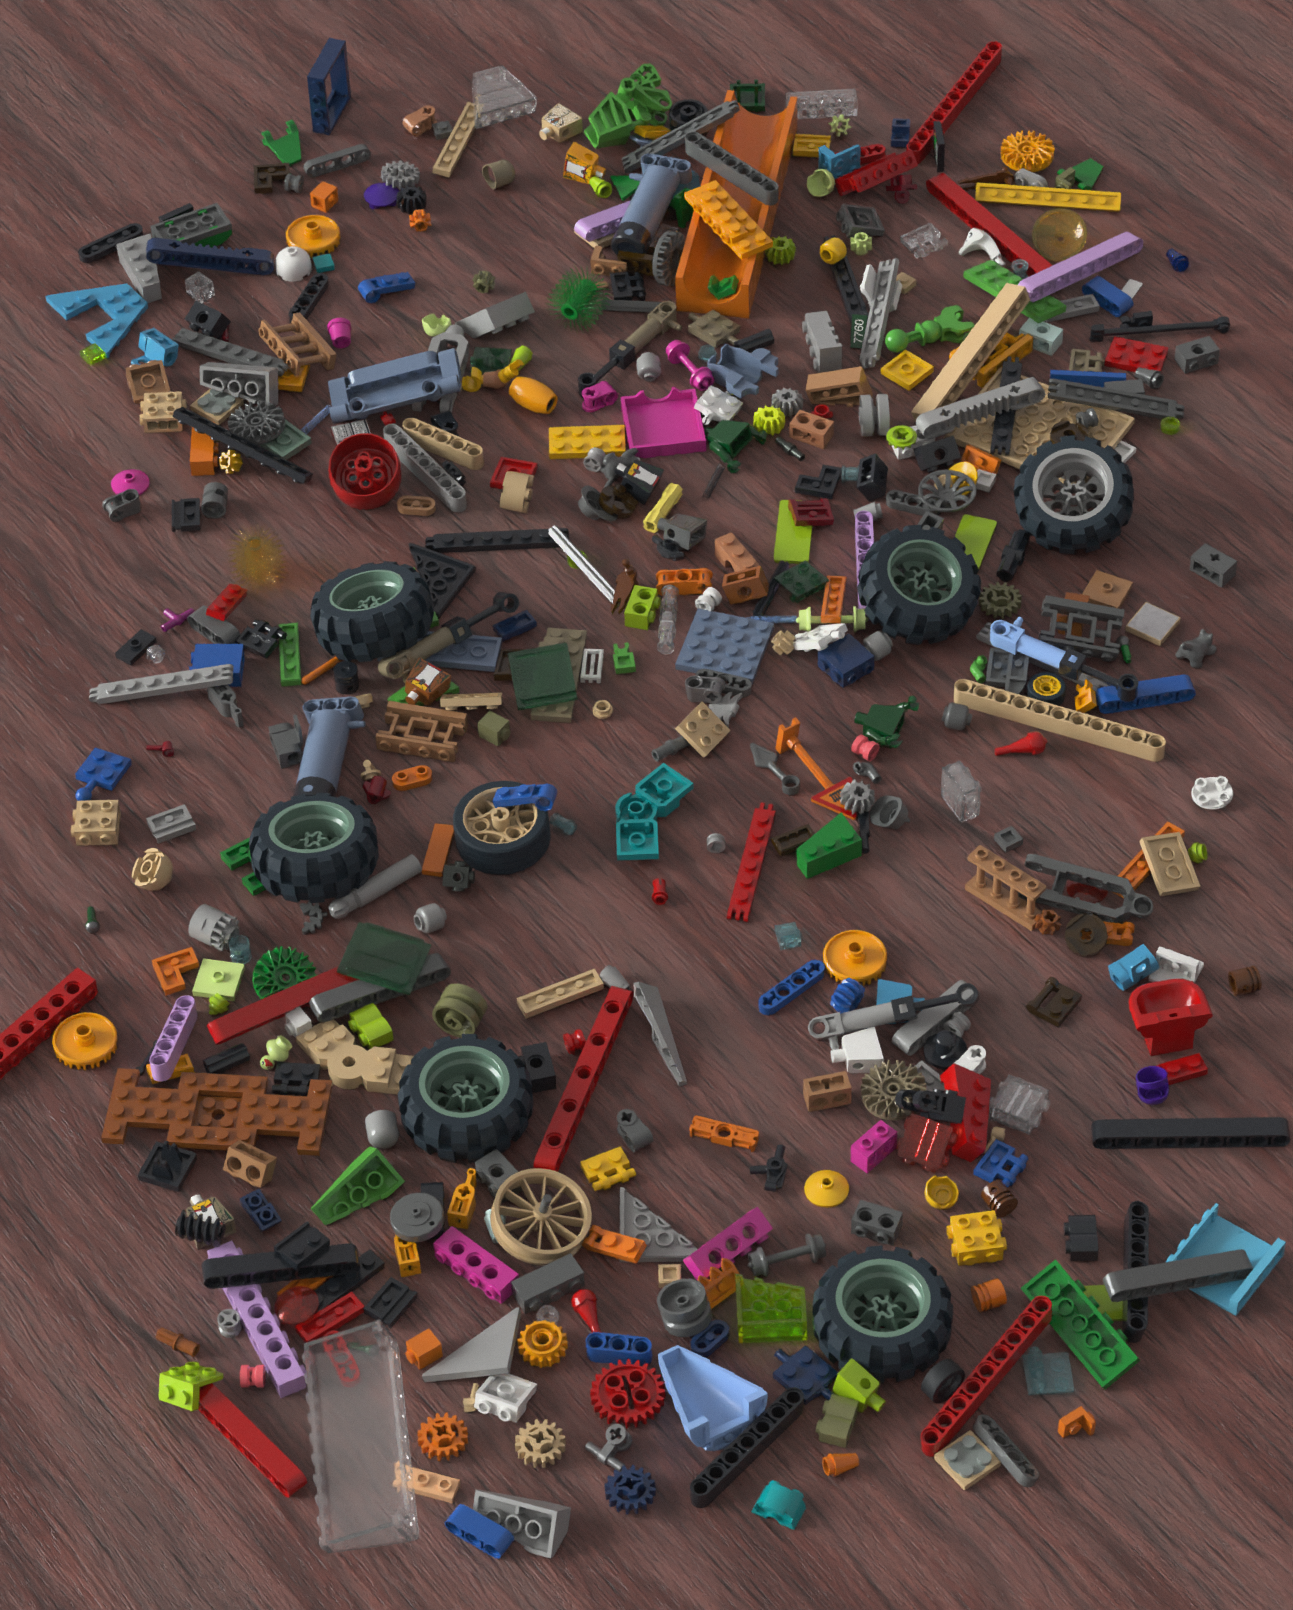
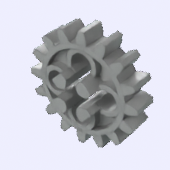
M401 160L399 163L392 161V164L386 163V166H382L381 178L382 182H386L387 186L392 185V188L396 186L399 189L402 187L407 188V185L413 187L420 180V171L418 167H415V164L409 165L408 161L402 163Z

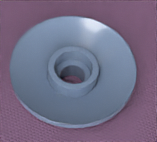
M630 135L632 141L641 145L640 148L654 141L642 136Z

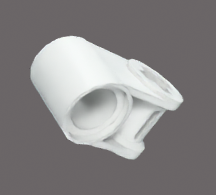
M973 1045L954 1063L981 1074L986 1069V1061L984 1060L986 1058V1051L982 1046Z

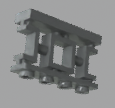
M1046 595L1042 602L1041 616L1051 618L1049 631L1041 630L1038 637L1039 640L1064 651L1070 648L1086 655V658L1096 657L1107 662L1116 660L1119 655L1118 649L1120 644L1110 642L1111 630H1120L1122 627L1124 609ZM1057 613L1068 615L1067 622H1057ZM1096 621L1107 622L1106 630L1096 629ZM1072 622L1090 625L1089 638L1071 635ZM1055 629L1065 631L1064 640L1054 638ZM1095 637L1104 638L1103 647L1093 645Z

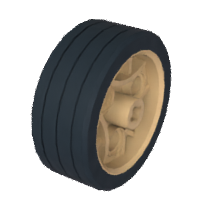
M494 781L480 785L463 796L455 807L453 827L456 847L461 858L472 868L487 874H512L534 865L547 851L551 840L548 811L539 810L535 803L495 808L492 802L497 789L523 785L522 783Z

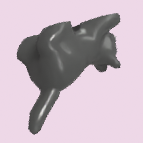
M637 448L625 451L620 457H617L615 453H609L604 457L601 472L608 479L604 487L612 486L614 481L621 477L615 474L619 463L630 468L634 460H640L639 457L635 456L638 452Z
M1201 629L1196 639L1180 644L1178 651L1175 653L1176 658L1179 660L1187 658L1192 668H1201L1204 656L1213 655L1217 651L1216 646L1212 645L1213 634H1209L1205 629Z

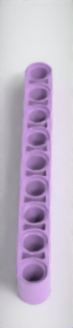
M1124 232L1020 281L1018 285L1025 286L1030 301L1035 302L1137 254L1143 247V240L1130 232Z

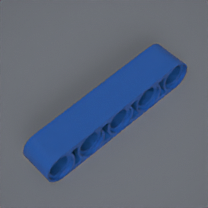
M1186 674L1138 681L1137 697L1130 702L1122 701L1118 697L1115 686H1105L1095 691L1099 710L1104 714L1186 702L1193 699L1196 695L1191 678Z

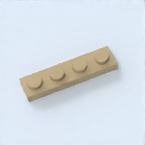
M592 969L518 997L517 1004L524 1017L529 1018L604 989V983L596 970Z

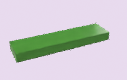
M298 623L278 624V627L287 633L285 640L279 638L281 687L301 685Z

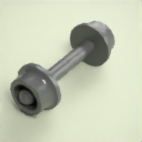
M808 1233L805 1235V1246L765 1256L762 1248L757 1247L756 1251L748 1254V1267L751 1268L754 1276L764 1275L767 1277L769 1275L768 1265L809 1254L812 1262L817 1263L818 1259L826 1257L825 1247L827 1244L823 1241L820 1234L811 1235Z

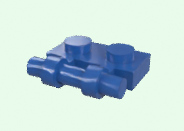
M996 1139L974 1168L973 1175L989 1183L998 1178L1007 1187L1013 1186L1016 1176L1026 1168V1162L1029 1158L1025 1154H1021L1019 1158L1015 1157L1014 1147ZM1007 1164L1012 1166L1009 1172L1004 1170Z

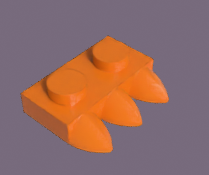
M722 1258L721 1261L722 1271L718 1268L710 1267V1280L705 1276H698V1281L705 1288L711 1309L745 1285L735 1265L726 1258Z

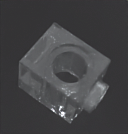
M198 271L185 280L187 294L196 301L203 303L215 295L213 281Z

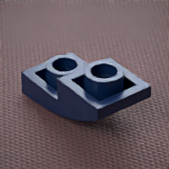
M260 1189L240 1198V1203L262 1232L282 1222L271 1202L268 1203Z

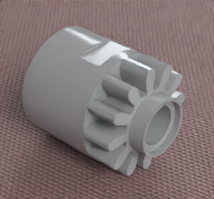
M202 904L194 912L189 923L188 932L190 937L220 951L228 950L229 945H233L239 936V926H237L239 920L210 905Z

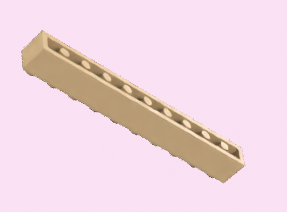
M1005 284L911 411L915 422L917 417L925 412L956 402L1030 301L1025 286Z

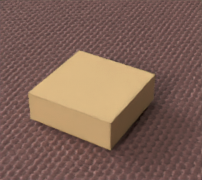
M681 1264L658 1265L659 1288H663L672 1281L681 1279Z

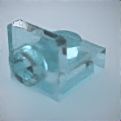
M795 922L774 926L780 950L801 946V931L797 929Z

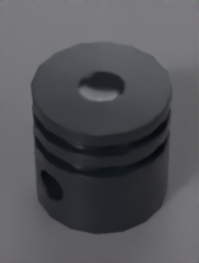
M351 661L337 663L334 667L336 690L345 695L355 693L359 688L356 664Z

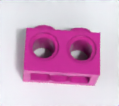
M882 1120L877 1122L851 1145V1162L865 1173H869L897 1148V1131Z

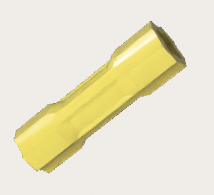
M670 483L667 485L661 498L643 521V527L647 531L652 533L658 532L657 524L659 519H665L672 507L683 495V489L679 484Z

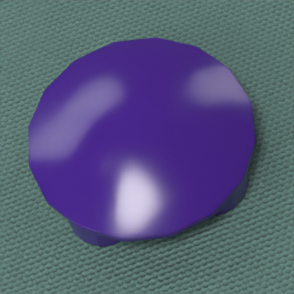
M376 183L365 190L364 199L372 209L388 205L395 206L397 205V192L399 190L397 187L392 188V185L387 186L386 183Z

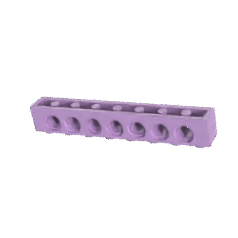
M233 1241L207 1251L208 1259L243 1255L240 1247L236 1248ZM260 1284L223 1288L233 1309L239 1313L240 1322L262 1364L265 1365V1370L280 1398L306 1388L305 1378L308 1375L303 1365L299 1366L297 1362L299 1360L294 1348L289 1347V1339L286 1332L280 1331L278 1317L276 1314H271L270 1303L267 1297H262Z

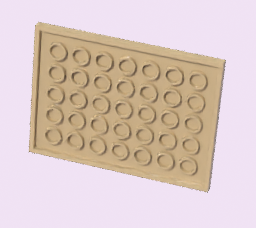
M1002 367L997 370L979 394L1000 388ZM1021 375L1020 380L1026 379L1028 377ZM1039 382L1045 391V397L1037 404L1016 410L1010 455H1005V450H1002V455H998V449H995V453L991 455L1001 459L1003 463L1020 469L1027 456L1030 454L1035 456L1037 454L1036 448L1050 441L1051 429L1056 423L1070 421V424H1076V413L1080 411L1086 412L1089 408L1095 410L1098 417V425L1087 428L1088 437L1100 440L1101 446L1104 448L1108 445L1115 449L1134 425L1135 418L1115 410L1049 399V385ZM988 414L987 419L982 416L981 421L974 419V423L967 421L966 426L961 423L960 428L955 426L954 431L945 434V438L954 435L957 445L966 448V445L970 444L990 454L995 416ZM1086 476L1085 483L1090 480V477ZM1061 477L1058 478L1064 484L1063 481H1065V479Z

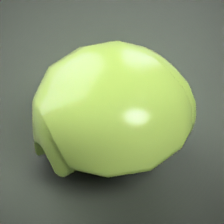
M827 169L815 170L807 178L808 191L814 197L827 196L834 189L835 179Z
M433 313L422 319L424 331L431 337L445 333L446 329L452 325L450 318H447L444 314L441 318H437Z

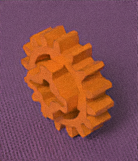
M447 1412L444 1414V1417H440L439 1413H436L435 1419L427 1417L428 1423H421V1430L417 1432L418 1445L421 1447L423 1454L428 1452L429 1459L437 1456L438 1461H441L442 1457H446L447 1461H449L450 1455L453 1454L455 1457H458V1450L465 1451V1444H468L467 1427H464L463 1420L457 1421V1415L449 1418Z

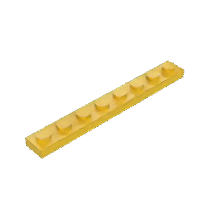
M977 183L975 200L985 203L1120 212L1121 193Z

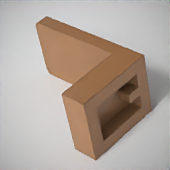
M595 245L590 259L591 274L610 276V273L627 271L626 262L606 259V255L603 254V246Z

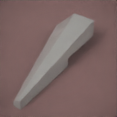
M638 981L634 983V997L652 1026V1041L678 1086H683L687 1084V1080L658 987Z

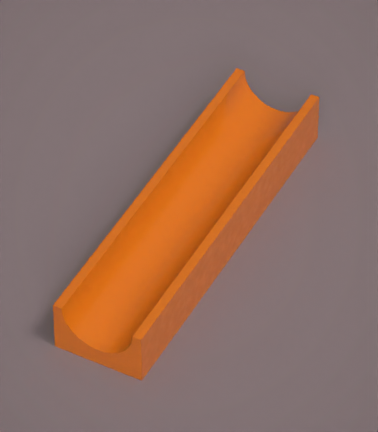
M727 90L724 102L737 100L735 92ZM790 96L789 104L785 110L772 116L753 114L745 110L738 103L740 110L729 120L717 125L713 142L775 181L779 186L780 200L794 146L795 134H797V97ZM706 167L701 186L716 180L770 237L779 200L775 205H765ZM694 211L675 277L676 311L707 314L711 310H715L723 316L749 319L765 258V250L741 260L722 241V238L717 233H714L712 227L704 222L699 213ZM715 275L721 281L724 278L735 275L739 279L736 292L718 300L708 289L710 276Z

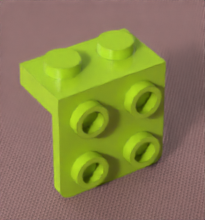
M187 1362L186 1365L181 1367H171L168 1371L160 1373L159 1400L190 1411L199 1409V1388L222 1380L224 1374L216 1371L215 1368L200 1366L198 1362Z

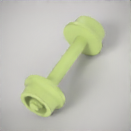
M853 606V615H843L841 623H853V631L856 632L857 630L865 629V622L869 619L865 616V609H858L856 606ZM811 607L799 610V617L796 619V622L799 623V630L808 632L811 631V624H834L821 623V616H811Z

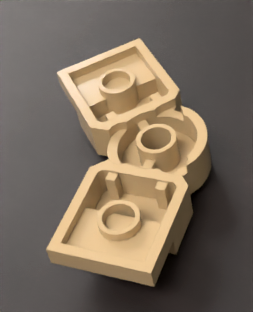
M334 1019L328 1022H320L306 1032L296 1036L297 1044L315 1064H320L321 1069H328L329 1078L332 1080V1083L342 1089H356L359 1087L358 1085L363 1084L368 1092L398 1095L400 1090L399 1081L403 1071L408 1064H411V1060L414 1057L396 1054V1049L373 1047L366 1051L363 1047L356 1045L355 1037L343 1024L339 1025Z

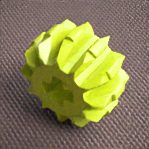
M765 405L764 409L758 408V411L753 416V426L758 432L761 430L766 431L767 435L780 434V431L785 426L784 412H781L780 408L775 409L774 406L767 407Z

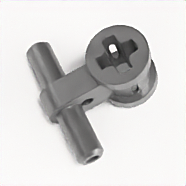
M613 1424L606 1431L607 1443L602 1449L591 1441L587 1442L585 1449L595 1455L597 1460L604 1465H610L621 1472L622 1466L625 1464L614 1456L618 1451H625L630 1448L632 1437L622 1425Z

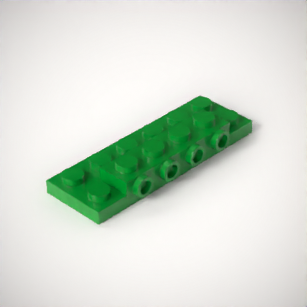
M1056 1259L1020 1288L1030 1301L1037 1296H1046L1051 1300L1052 1320L1049 1324L1104 1390L1140 1362L1139 1358L1125 1343L1128 1338L1120 1329L1114 1330L1111 1326L1114 1322L1106 1312L1103 1314L1099 1312L1098 1308L1100 1305L1092 1295L1088 1298L1083 1293L1087 1289L1078 1279L1074 1282Z

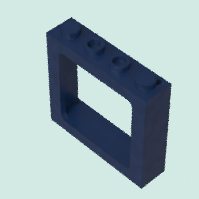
M334 38L328 39L307 76L313 132L325 135L331 134L351 98L346 41ZM330 73L331 93L327 98L325 80Z

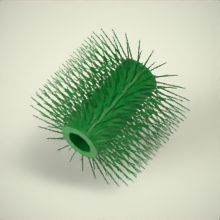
M583 270V278L581 276L578 278L574 277L573 279L570 278L572 276L566 271L568 276L567 278L566 275L563 277L562 289L559 290L557 287L559 284H555L557 290H552L554 293L553 297L557 295L558 299H550L555 304H549L555 305V307L559 305L558 308L560 309L549 310L561 311L560 314H563L561 316L570 319V324L571 320H573L574 326L576 319L578 323L581 321L586 326L585 318L595 319L596 315L597 320L599 319L598 315L603 314L602 310L605 306L602 305V301L599 302L598 300H601L602 296L600 297V295L605 293L596 291L611 289L597 288V285L591 281L592 279L590 278L589 280L588 274L587 279H585Z

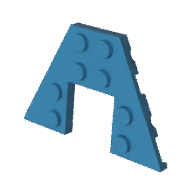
M127 283L46 296V301L66 320L96 305L113 319L86 334L87 340L107 359L110 357L109 354L114 347L118 346L120 340L124 339L129 333L132 324L137 322L141 314L148 309L147 301Z

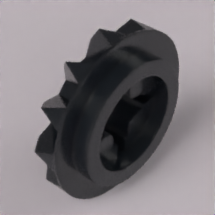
M446 460L442 463L444 470L461 486L466 483L464 480L466 477L455 464Z

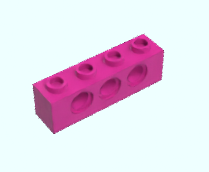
M757 1206L683 1259V1262L697 1281L699 1275L705 1276L710 1280L711 1266L719 1269L722 1258H726L734 1263L735 1260L733 1258L739 1254L742 1257L752 1250L750 1245L754 1242L760 1244L769 1237L767 1233L773 1228ZM743 1229L748 1231L749 1239L744 1237ZM726 1241L731 1243L732 1251L727 1249ZM709 1254L715 1257V1264L709 1260Z
M451 1226L434 1242L436 1259L440 1263L450 1266L457 1275L465 1277L473 1287L483 1290L490 1299H495L502 1304L512 1295L511 1281L518 1279L519 1274L456 1228Z

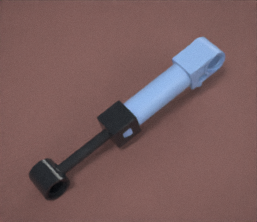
M1018 617L1013 624L1004 620H997L991 624L990 642L993 646L1014 655L1017 652L1058 668L1059 674L1076 681L1084 673L1115 686L1117 695L1122 701L1130 702L1137 697L1138 679L1136 676L1124 674L1119 679H1116L1086 666V655L1070 648L1064 651L1026 635L1025 629L1020 628L1023 622L1022 617Z

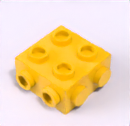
M995 1210L950 1216V1225L946 1226L948 1239L953 1241L951 1253L952 1257L957 1258L958 1266H971L976 1263H993L1003 1260V1251L1007 1250V1243L1005 1237H1001L1002 1222L1001 1219H997Z

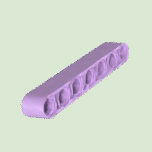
M859 511L855 515L857 587L862 563L866 553L874 543L873 516L868 511ZM858 595V609H865L867 605L861 604Z

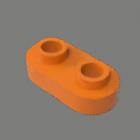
M419 765L397 771L392 776L393 787L398 791H406L428 785L433 778L432 770L428 766Z

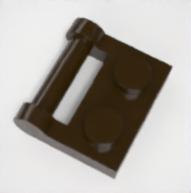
M1049 977L1045 987L1034 1000L1029 1001L1026 1009L1031 1014L1059 1028L1081 1001L1082 994L1059 983L1056 978ZM1052 991L1057 993L1045 1008L1040 1007Z

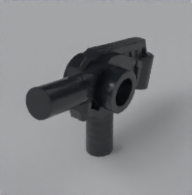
M658 535L652 537V541L657 545L656 550L664 558L672 559L673 561L683 560V552L690 551V549L675 545L671 539L663 540Z
M777 1145L774 1157L768 1159L766 1165L750 1166V1175L767 1174L764 1188L766 1191L776 1192V1190L783 1187L788 1168L787 1163L783 1159L786 1149L784 1145Z

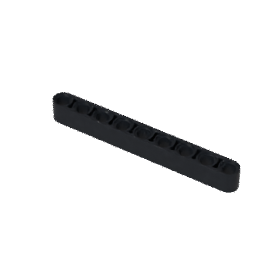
M1283 1117L1101 1119L1091 1124L1092 1143L1097 1149L1284 1147L1291 1141L1289 1123Z

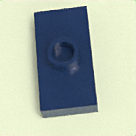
M525 610L494 624L493 631L504 642L537 627V621L528 610Z

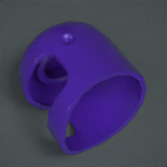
M1147 1066L1137 1072L1136 1085L1138 1097L1147 1105L1163 1103L1169 1095L1168 1076L1165 1069L1158 1066Z

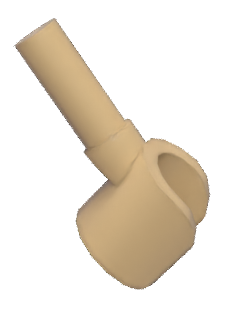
M993 1127L991 1138L986 1145L984 1154L996 1139L999 1141L1004 1140L1005 1128Z
M477 1383L473 1384L470 1398H463L464 1412L477 1410V1408H474L475 1395L479 1387Z

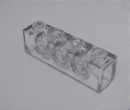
M856 89L785 93V108L789 104L790 96L797 97V119L839 117L840 114H843L844 117L857 116L858 101Z

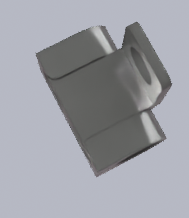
M296 714L293 715L294 728L290 723H281L268 727L270 741L281 769L299 764L302 760V730Z

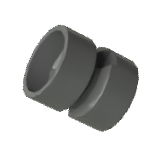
M211 482L204 487L201 512L206 517L218 519L225 515L228 500V489L225 485Z

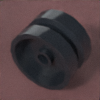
M692 99L681 100L673 104L669 110L670 130L672 131L708 112L705 104ZM707 131V132H704V133L701 134V135H703L704 137H706V135L708 134V131Z

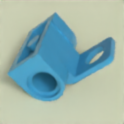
M155 328L140 332L139 348L145 352V355L132 359L131 364L162 360L163 365L169 367L177 359L179 344Z
M1142 944L1126 956L1110 964L1108 969L1110 978L1122 991H1125L1158 970L1159 964L1153 954Z

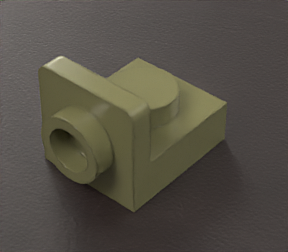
M1069 167L1059 174L1055 180V188L1071 189L1075 183V170Z

